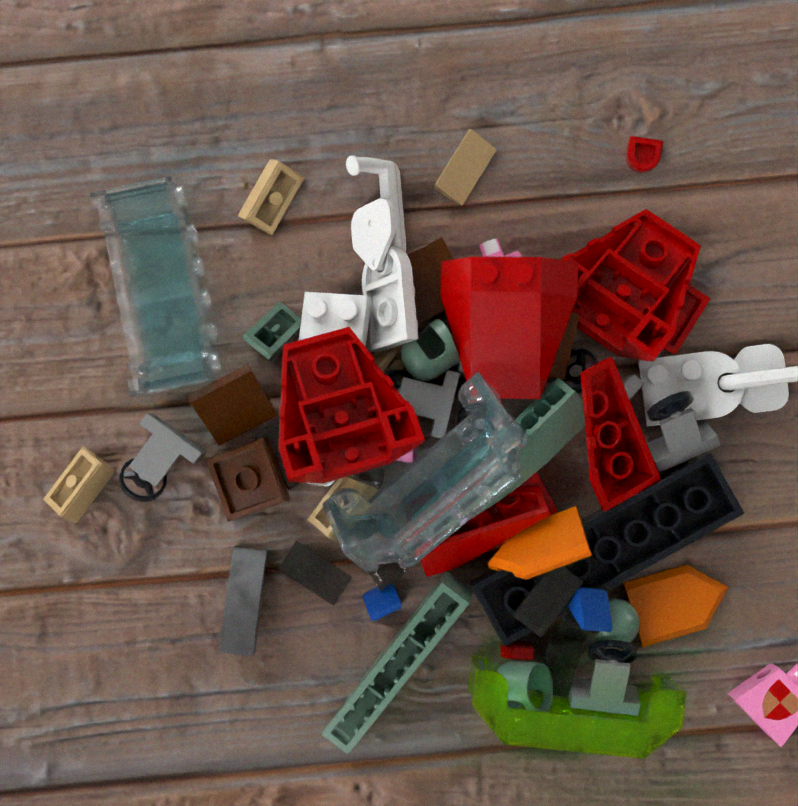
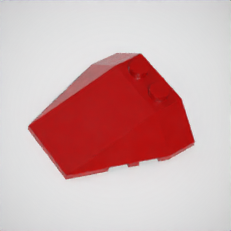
M644 209L613 227L612 231L608 234L587 242V245L573 254L570 252L563 256L560 260L578 262V298L572 312L580 314L577 328L618 357L654 362L674 336L701 245L649 210Z
M479 256L441 261L440 295L471 398L540 400L561 340L566 331L570 315L578 298V262L546 257Z
M350 327L283 345L278 448L288 482L327 483L391 464L425 442L414 408L408 400H404L394 387L393 381L378 367L374 357Z

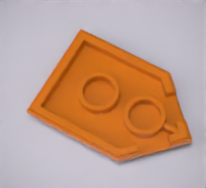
M574 506L548 516L507 539L487 566L497 571L503 569L512 572L516 577L527 580L592 556L578 507Z
M687 564L623 582L628 603L634 607L640 619L637 634L641 647L706 629L729 588Z

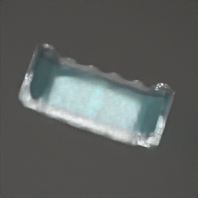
M169 176L91 192L92 208L94 211H99L101 221L99 226L105 235L130 363L127 364L128 370H131L132 379L127 380L130 396L138 398L151 395V393L216 381L217 373L221 372L219 358L214 347V342L218 341V333L215 322H209L207 309L212 308L211 298L208 289L203 290L200 277L205 276V269L202 257H196L194 244L199 243L195 224H189L184 205H187L183 185H177V182Z
M479 371L465 382L459 390V401L470 415L369 500L353 488H344L334 493L322 503L343 553L364 571L378 570V564L398 562L400 568L413 567L520 478L522 466L519 463L521 447H526L528 435L507 411L499 399L500 394Z

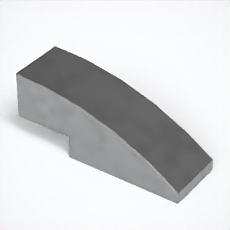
M234 547L219 653L254 656L256 652L268 550Z

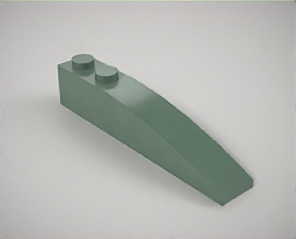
M558 377L543 392L540 400H534L413 519L425 537L431 541L467 522L511 493L548 463L585 427L583 400Z
M446 571L376 659L321 734L346 754H349L467 608L473 591Z

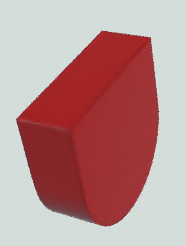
M630 135L626 150L628 166L637 173H647L653 170L660 161L663 141Z
M515 641L506 647L501 643L500 656L508 659L534 660V643L530 641Z

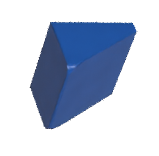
M388 581L363 594L371 621H376L402 607V600L392 581Z
M578 588L568 607L581 629L611 632L613 625L607 592L604 589Z

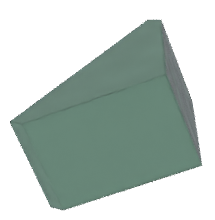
M279 301L244 334L243 339L268 360L274 362L283 351V345L288 344L300 330L301 318Z

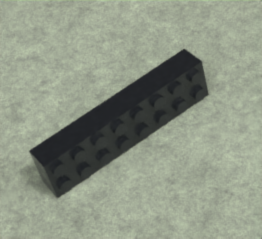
M703 453L691 458L661 475L660 481L605 512L600 509L583 518L582 523L592 556L527 580L516 577L514 573L503 569L501 571L492 569L470 581L471 588L504 647L569 612L568 605L578 588H595L606 591L745 514L712 454Z

